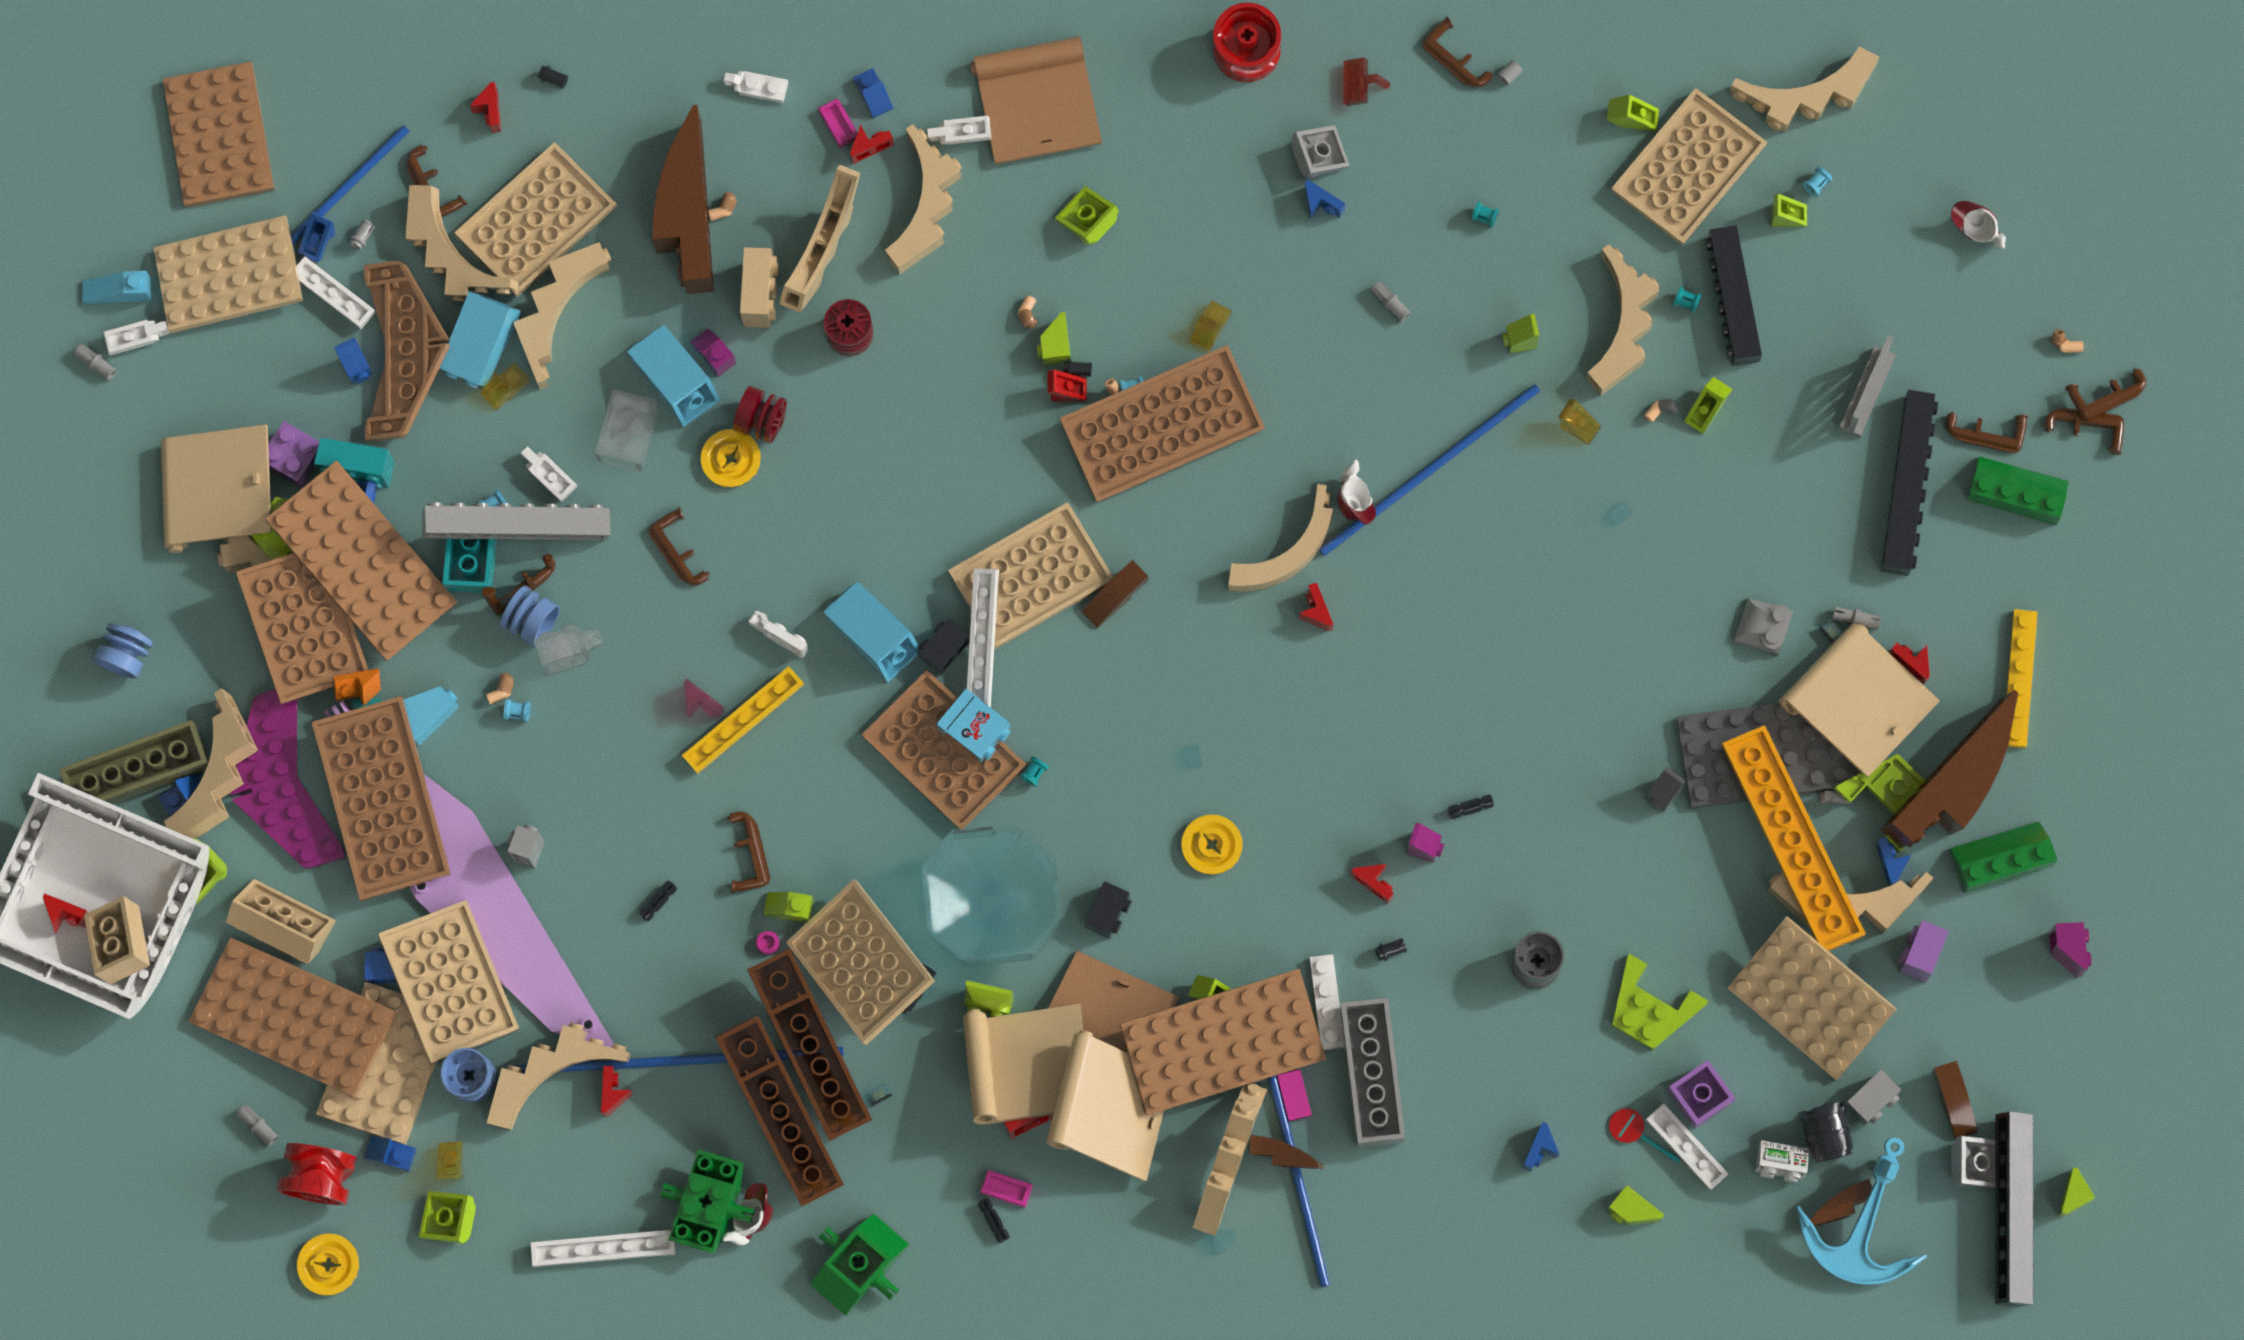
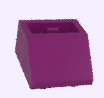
M2084 922L2056 923L2049 931L2050 954L2076 978L2082 977L2089 969L2088 966L2092 964L2091 953L2087 952L2086 943H2089L2088 928L2085 929Z

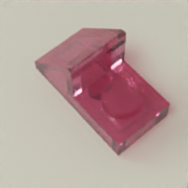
M688 679L684 681L689 719L701 705V710L710 717L715 715L720 718L725 710L720 703Z

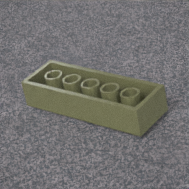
M193 720L65 766L60 768L64 784L114 805L174 783L177 779L206 771L209 759L198 727Z

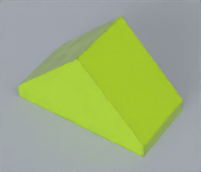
M1775 194L1771 204V227H1806L1807 204L1781 194Z
M2073 1167L2069 1172L2058 1215L2060 1217L2072 1213L2095 1199L2094 1194L2078 1168Z

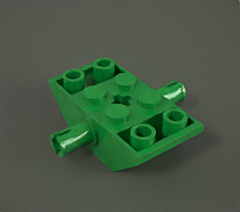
M698 1149L686 1187L683 1189L664 1183L662 1188L665 1191L661 1190V1198L680 1202L668 1239L669 1241L714 1254L727 1233L731 1218L747 1223L752 1222L753 1218L751 1216H754L755 1209L736 1204L741 1190L743 1162ZM710 1199L712 1201V1204L706 1205L705 1208V1202Z
M873 1213L845 1240L839 1237L829 1226L824 1231L831 1238L827 1237L823 1232L821 1233L819 1239L834 1250V1253L824 1263L810 1285L843 1315L847 1316L871 1288L876 1287L889 1301L894 1298V1295L888 1289L894 1294L899 1292L900 1289L884 1275L909 1244ZM856 1259L859 1261L864 1259V1266L862 1268H855L854 1261Z

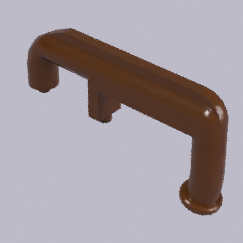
M1446 16L1445 20L1440 22L1423 40L1422 46L1424 50L1464 85L1476 88L1485 86L1492 79L1490 71H1485L1477 79L1464 67L1472 58L1471 54H1467L1459 62L1437 42L1438 38L1449 28L1453 29L1451 20Z
M422 144L412 149L408 154L407 170L414 185L429 186L427 180L437 176L438 170L431 169L423 173L417 158L426 154L428 148L427 146L423 147ZM457 195L458 198L439 207L441 217L457 211L464 205L467 206V202L460 195Z
M2135 368L2133 369L2132 376L2137 383L2121 389L2117 381L2112 379L2109 382L2113 393L2087 405L2078 391L2077 384L2067 385L2065 390L2068 392L2071 401L2084 419L2089 420L2137 398L2146 386V378L2141 369Z
M2060 408L2050 412L2045 417L2044 430L2047 433L2054 430L2055 420L2073 422L2074 436L2079 435L2080 425L2113 429L2112 444L2108 450L2114 455L2121 454L2124 420L2120 415L2103 413L2088 420L2084 419L2077 409Z
M1955 412L1947 414L1946 429L1960 442L2008 453H2017L2023 445L2028 415L2022 414L2014 417L2016 419V428L2013 438L1980 431L1982 418H1978L1975 431L1955 427L1957 421Z
M678 507V509L653 523L649 528V535L679 579L692 586H697L709 579V572L702 571L693 576L684 561L693 556L694 550H688L679 555L663 532V529L679 519L684 520L681 507Z
M551 554L543 556L542 560L546 565L531 578L523 571L521 575L525 580L499 600L495 596V589L493 587H485L482 590V595L496 615L504 613L508 603L521 587L527 586L533 591L550 577L556 566Z
M737 811L730 813L727 820L732 823L743 821L747 836L746 840L734 843V847L749 846L756 878L735 881L733 879L731 893L766 886L770 882V873L758 824L746 812Z

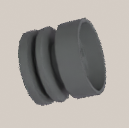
M1536 931L1528 933L1521 938L1515 948L1511 962V969L1516 980L1527 988L1537 990L1546 988L1555 982L1564 961L1562 945L1556 937L1547 932ZM1534 959L1540 964L1539 967H1536L1535 963H1533Z

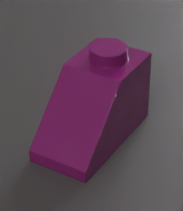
M708 328L690 341V344L718 377L736 364L732 352Z
M1416 822L1407 854L1434 862L1435 857H1440L1443 851L1444 844L1440 843L1442 836Z

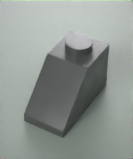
M1666 766L1647 794L1648 804L1657 811L1661 809L1665 812L1682 791L1685 780Z

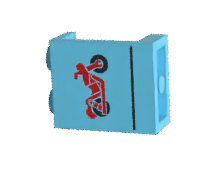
M968 689L964 690L937 723V728L944 735L948 733L976 755L977 761L980 763L984 759L989 760L995 753L996 749L994 747L998 742H1004L1011 733L1009 730L1010 722Z

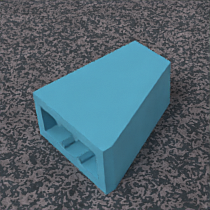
M439 686L404 699L415 743L418 746L459 708L456 703L458 698L450 689L445 691Z

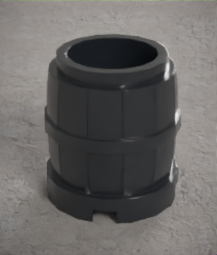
M1844 1102L1816 1107L1811 1111L1798 1112L1800 1122H1803L1805 1143H1807L1812 1159H1815V1163L1852 1154L1851 1150L1854 1149L1851 1136L1852 1131L1845 1115L1846 1107Z

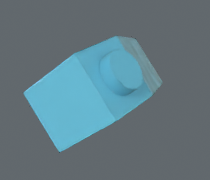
M147 271L120 272L82 281L83 304L151 301V278Z

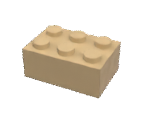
M744 247L740 315L744 327L771 328V321L776 320V307H774L773 299H777V285L774 277H778L779 265L777 263V256H773L771 248Z
M122 896L84 914L94 975L111 985L150 966L140 908L137 904Z

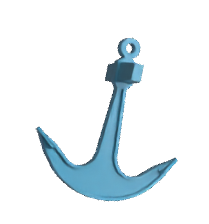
M1890 1137L1885 1141L1884 1150L1887 1154L1877 1157L1872 1170L1875 1183L1849 1238L1839 1246L1825 1244L1801 1207H1796L1800 1229L1808 1250L1823 1268L1843 1280L1869 1285L1888 1282L1907 1273L1923 1259L1927 1258V1255L1924 1254L1904 1258L1887 1265H1878L1872 1261L1868 1254V1242L1885 1185L1895 1180L1899 1169L1896 1156L1901 1155L1904 1151V1143L1896 1137ZM1894 1142L1898 1145L1896 1151L1890 1149L1891 1144Z

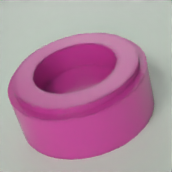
M764 931L757 936L756 947L761 954L772 955L779 949V938L774 932Z

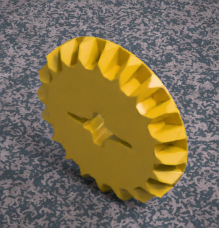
M733 429L722 430L712 435L704 444L701 452L703 471L714 484L721 485L722 487L733 488L750 482L760 467L761 454L756 441L750 435L746 436L733 431ZM735 453L736 462L726 464V456H732Z
M1213 814L1204 815L1192 821L1184 831L1181 843L1183 856L1187 863L1195 871L1212 875L1224 873L1231 869L1238 862L1243 846L1242 837L1236 825L1223 816ZM1206 838L1212 842L1215 840L1218 842L1216 844L1218 852L1212 848L1206 849L1208 846Z
M330 1233L318 1235L310 1239L299 1253L297 1259L299 1278L304 1286L315 1294L326 1296L344 1292L345 1289L352 1285L354 1279L357 1278L359 1269L357 1251L346 1238L340 1235ZM330 1258L332 1263L341 1266H334L329 1271H326L325 1267L315 1263L323 1264Z

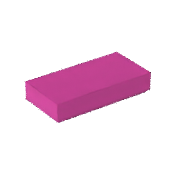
M838 98L818 108V112L839 148L855 141L857 131Z
M1300 1069L1277 1075L1288 1121L1312 1116Z
M988 1170L980 1193L1026 1208L1033 1184Z

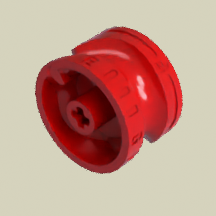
M1248 2L1239 3L1226 9L1217 19L1213 32V54L1217 66L1226 76L1239 82H1255L1268 76L1277 66L1281 53V27L1275 15L1262 5Z
M287 1143L283 1157L289 1160L291 1170L287 1176L279 1177L276 1191L289 1197L335 1206L347 1205L349 1190L344 1188L342 1183L354 1172V1164L357 1158L351 1154L321 1146Z

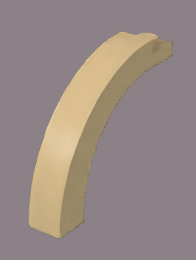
M1317 484L1313 515L1310 524L1298 542L1285 553L1265 562L1255 564L1231 563L1228 591H1256L1275 586L1296 575L1315 557L1327 536L1332 519L1333 509L1324 508V506L1329 507L1330 493H1326L1327 485Z

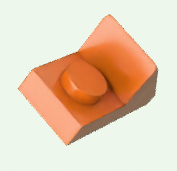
M379 668L333 676L336 701L360 697L363 705H366L381 690Z

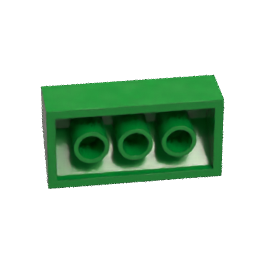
M1979 456L1967 500L2057 525L2062 515L2069 481Z
M2039 821L1949 849L1964 893L2052 867L2058 861L2051 839Z

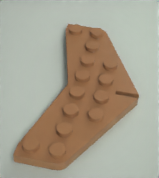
M401 261L364 265V278L367 287L370 288L385 340V363L371 418L367 419L365 426V441L369 443L399 439L408 434L450 347L447 343L431 345L433 343L447 342L450 339L410 270Z

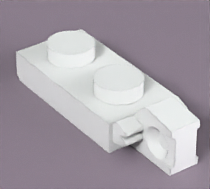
M738 71V74L725 73L723 81L725 86L734 87V91L738 92L739 95L777 103H784L789 83L787 79L747 71Z
M989 116L944 120V123H939L938 128L927 129L930 142L940 141L941 144L946 145L991 140Z
M143 320L104 331L103 334L109 355H114L153 344L159 341V337L170 334V332L168 331L166 321L155 324L154 320Z
M528 446L521 452L522 457L528 462L526 468L560 502L565 500L578 487L545 453L539 452L536 455Z
M755 611L750 618V626L761 631L765 637L800 658H804L808 652L807 643H805L806 640L798 634L792 635L788 633L786 628L777 622L773 624L768 621L766 614Z

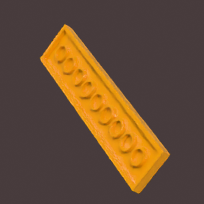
M1765 725L1723 742L1721 746L1814 939L1828 951H1831L1864 937L1866 933Z

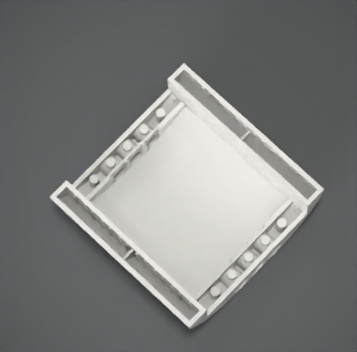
M38 773L28 793L35 799L0 872V964L131 1019L145 1005L160 982L189 921L204 882L209 859V846ZM44 893L83 908L88 913L122 896L137 904L140 908L150 966L111 985L94 975L86 927L72 926L64 919L55 934L44 905Z

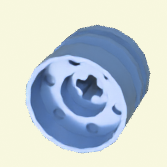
M523 586L508 603L500 626L506 631L510 630L513 635L521 632V639L533 647H537L552 630L558 618L560 606L548 598H544L539 602V593L536 591L532 592L529 587Z
M108 623L106 630L111 634L104 633L102 638L110 646L99 645L92 660L99 666L116 674L137 679L143 663L135 657H147L149 653L143 648L150 649L153 645L152 640L128 626Z
M471 1048L456 1049L450 1053L443 1061L440 1072L445 1088L462 1101L471 1103L483 1101L489 1097L496 1088L498 1080L497 1070L492 1061ZM470 1073L474 1074L475 1079L473 1081L469 1080L468 1075Z

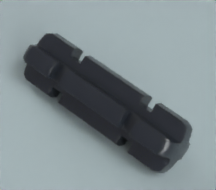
M1488 794L1482 796L1481 799L1475 798L1461 802L1460 805H1451L1448 807V812L1451 819H1455L1462 814L1465 816L1482 811V808H1492L1494 801L1492 796Z
M666 881L662 886L663 889H659L649 900L648 906H644L639 914L644 920L650 921L654 916L653 913L658 912L669 900V895L672 896L677 891V887L671 881Z
M990 1199L981 1200L978 1206L981 1212H984V1217L992 1232H995L994 1235L999 1243L1005 1242L1010 1238L1006 1228H1003L1004 1225L996 1210L992 1208L993 1205Z

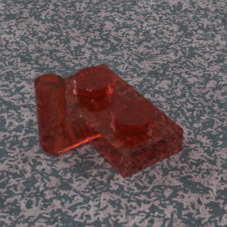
M1364 57L1345 60L1343 63V104L1353 106L1368 103V84L1376 83L1383 89H1388L1390 82L1379 74L1368 75V60Z

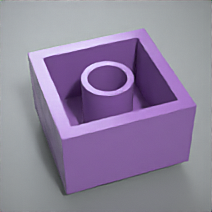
M283 421L268 444L269 470L302 489L316 468L314 463L319 441Z
M1923 920L1919 926L1914 925L1906 942L1910 946H1906L1898 962L1899 965H1902L1900 973L1926 983L1933 973L1949 931Z
M1708 1060L1670 1085L1667 1090L1694 1130L1733 1104L1736 1099Z

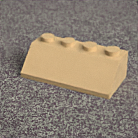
M253 879L232 901L226 923L275 947L277 950L291 955L299 961L309 964L319 953L336 920Z

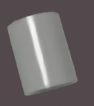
M1511 60L1497 74V77L1503 84L1508 86L1523 70L1518 63Z

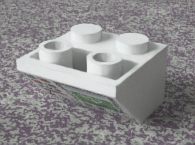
M1761 1141L1758 1147L1755 1172L1760 1173V1176L1763 1178L1774 1179V1176L1784 1177V1181L1797 1183L1798 1180H1802L1807 1174L1809 1149Z

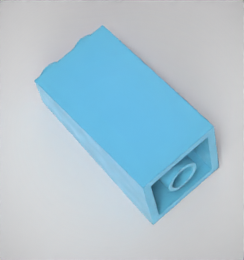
M469 291L448 342L450 347L439 369L444 370V375L457 380L458 377L466 379L465 384L477 388L478 385L486 386L515 330L513 322L520 320L523 311L485 295Z
M665 325L653 330L649 336L641 342L634 344L627 351L634 365L683 427L720 401L709 377Z
M858 581L853 586H849L844 591V594L836 601L831 602L823 612L829 623L887 682L893 679L919 655V646L911 631Z

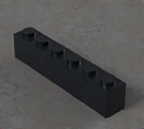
M1737 225L1710 229L1708 237L1705 238V246L1707 251H1711L1712 259H1709L1711 273L1715 272L1716 280L1713 281L1715 294H1719L1720 298L1717 307L1719 316L1723 315L1724 319L1722 334L1723 337H1727L1729 344L1726 346L1727 358L1732 360L1733 366L1760 362L1762 352Z

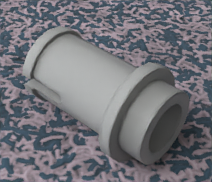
M362 220L354 236H350L349 244L357 250L365 248V242L375 229V226L367 220Z

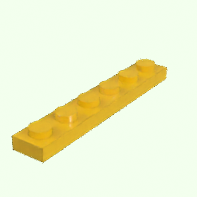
M2013 610L2006 695L2016 690L2018 698L2008 747L2023 749L2027 747L2037 611Z
M788 666L686 751L682 757L698 775L804 686L803 681Z

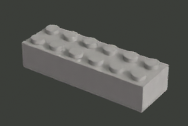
M1388 998L1341 1003L1340 1010L1357 1147L1402 1143L1405 1141V1131Z

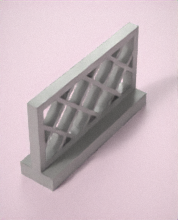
M1888 335L1882 348L1874 347L1841 422L1840 430L1859 438L1861 437L1896 354L1889 352L1894 337Z

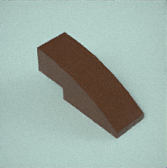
M1131 560L1101 589L1082 610V613L1098 629L1124 606L1136 591L1148 582V575Z
M1957 1061L1935 1067L1932 1073L1939 1089V1097L1954 1139L1959 1136L1977 1133L1973 1110Z
M1250 1136L1249 1154L1272 1157V1165L1323 1170L1324 1165L1295 1146L1269 1137Z
M1870 1179L1858 1182L1828 1200L1810 1219L1814 1227L1853 1216L1856 1213L1854 1206L1866 1202L1872 1189Z

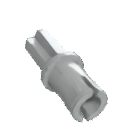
M1378 282L1372 287V293L1384 304V308H1388L1400 322L1409 317L1411 311L1398 300V295H1394L1382 282Z
M80 344L75 349L74 354L89 365L90 370L94 369L108 381L115 376L117 369L103 360L101 354L97 355L84 344Z
M244 1105L239 1109L237 1115L251 1128L250 1131L252 1133L255 1132L267 1146H271L279 1138V1135L265 1123L266 1120L264 1118L261 1119L248 1105Z

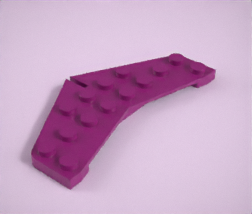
M273 689L256 695L252 701L247 728L258 751L237 764V770L244 784L233 790L230 795L233 797L248 791H252V793L233 798L232 801L303 868L312 869L344 859L346 856L341 843L297 776L298 699L280 704L276 690Z

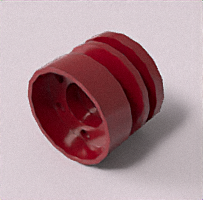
M844 299L832 304L825 313L824 327L827 341L835 352L840 355L855 356L868 349L872 343L874 331L870 312L865 305L857 300ZM847 321H851L850 327H845Z
M748 386L738 405L733 422V431L748 436L756 428L755 438L761 440L764 436V442L771 444L784 423L787 399L780 397L777 400V396L771 394L767 401L764 402L765 391Z

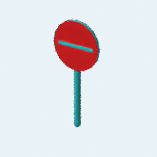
M1623 1108L1612 1115L1609 1121V1130L1617 1141L1632 1143L1641 1138L1675 1162L1680 1161L1678 1157L1643 1135L1644 1121L1637 1111Z

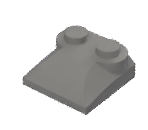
M1335 125L1298 131L1292 135V150L1299 170L1306 178L1314 179L1319 174L1345 169L1350 166Z
M1748 598L1734 642L1778 656L1793 611L1783 605H1772Z
M1967 1136L1956 1137L1951 1148V1176L1956 1185L1960 1187L1995 1188V1140Z

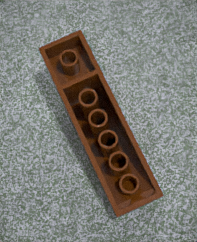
M698 105L692 106L668 151L659 180L653 214L652 240L656 253L677 252L679 265H682L678 266V276L681 287H685L687 294L714 292L702 120Z
M2016 690L2001 697L1929 775L1923 784L1880 828L1899 848L1907 845L1911 847L1914 843L1917 844L1926 835L1923 831L1933 827L1937 822L1950 835L1963 830L1970 822L1990 791L2007 751L2018 698Z
M791 949L748 968L747 972L767 1011L766 1014L829 1141L872 1121ZM817 1050L825 1051V1052L815 1053ZM792 1051H801L804 1054L793 1055Z
M757 1013L714 1035L801 1206L843 1186L844 1183Z

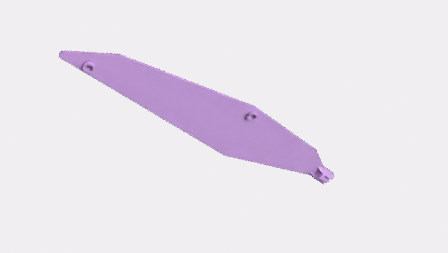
M344 700L339 702L344 712L350 711ZM337 705L331 707L335 715L341 714ZM328 709L324 711L327 717L332 716ZM424 774L452 875L426 882L423 890H419V885L409 887L416 900L430 913L467 900L500 982L551 1032L560 1035L563 1025L569 1026L570 1022L583 1025V1030L588 1032L586 1041L589 1042L590 1037L604 1041L603 1046L612 1048L613 1041L473 811ZM588 1021L592 1022L590 1029L585 1028V1024Z

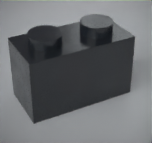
M949 618L945 623L941 621L934 629L935 634L930 640L925 639L919 647V658L939 675L943 674L970 643V635Z
M1104 881L1084 922L1085 928L1109 939L1113 933L1117 935L1122 925L1119 919L1123 912L1127 914L1132 904V901L1129 900L1130 892Z

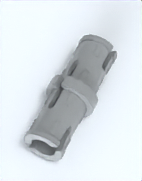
M1838 606L1834 608L1833 621L1862 624L1865 627L1879 629L1881 615L1861 612V609L1858 608L1856 610Z

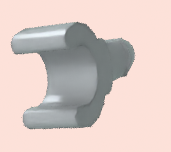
M1831 791L1820 793V803H1839L1844 805L1852 803H1847L1838 793Z

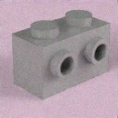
M525 824L524 827L517 825L516 830L511 831L508 838L510 846L507 852L514 862L532 868L536 867L545 844L541 834L537 832V828Z
M1881 1069L1847 1101L1845 1106L1864 1126L1869 1121L1874 1124L1883 1115L1880 1111L1886 1105L1891 1108L1900 1099L1897 1095L1901 1089Z

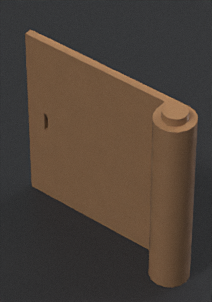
M1080 36L973 57L974 61L970 62L972 75H977L985 116L990 118V142L995 165L1102 144Z
M1076 951L1049 1008L1081 1004L1084 1031L1092 1033L1093 1037L1127 1052L1119 1024L1175 1007L1179 997Z

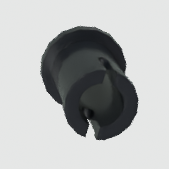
M549 65L547 67L542 66L538 74L541 82L547 81L562 89L566 86L569 78L568 75L551 69Z
M1069 359V361H1064L1063 372L1075 376L1091 377L1092 362H1072Z
M1399 938L1384 945L1380 943L1379 947L1375 948L1379 961L1384 960L1386 962L1390 957L1407 952L1406 945L1403 943L1404 940Z

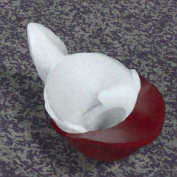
M1959 201L1953 205L1951 209L1952 221L1967 237L1976 242L1985 243L1993 241L1994 246L1998 249L2005 248L2006 236L1998 231L1997 218L1993 212L1982 205L1970 201Z
M1355 459L1341 473L1340 482L1342 486L1339 489L1337 501L1343 516L1348 519H1358L1361 523L1367 525L1375 519L1376 510L1366 483L1356 476L1359 472V463Z
M752 1184L747 1189L743 1201L740 1202L741 1206L755 1209L754 1216H751L753 1218L752 1222L747 1223L733 1218L734 1231L727 1232L723 1237V1241H731L737 1245H746L753 1234L759 1233L768 1226L772 1219L773 1208L767 1202L768 1191L765 1184Z

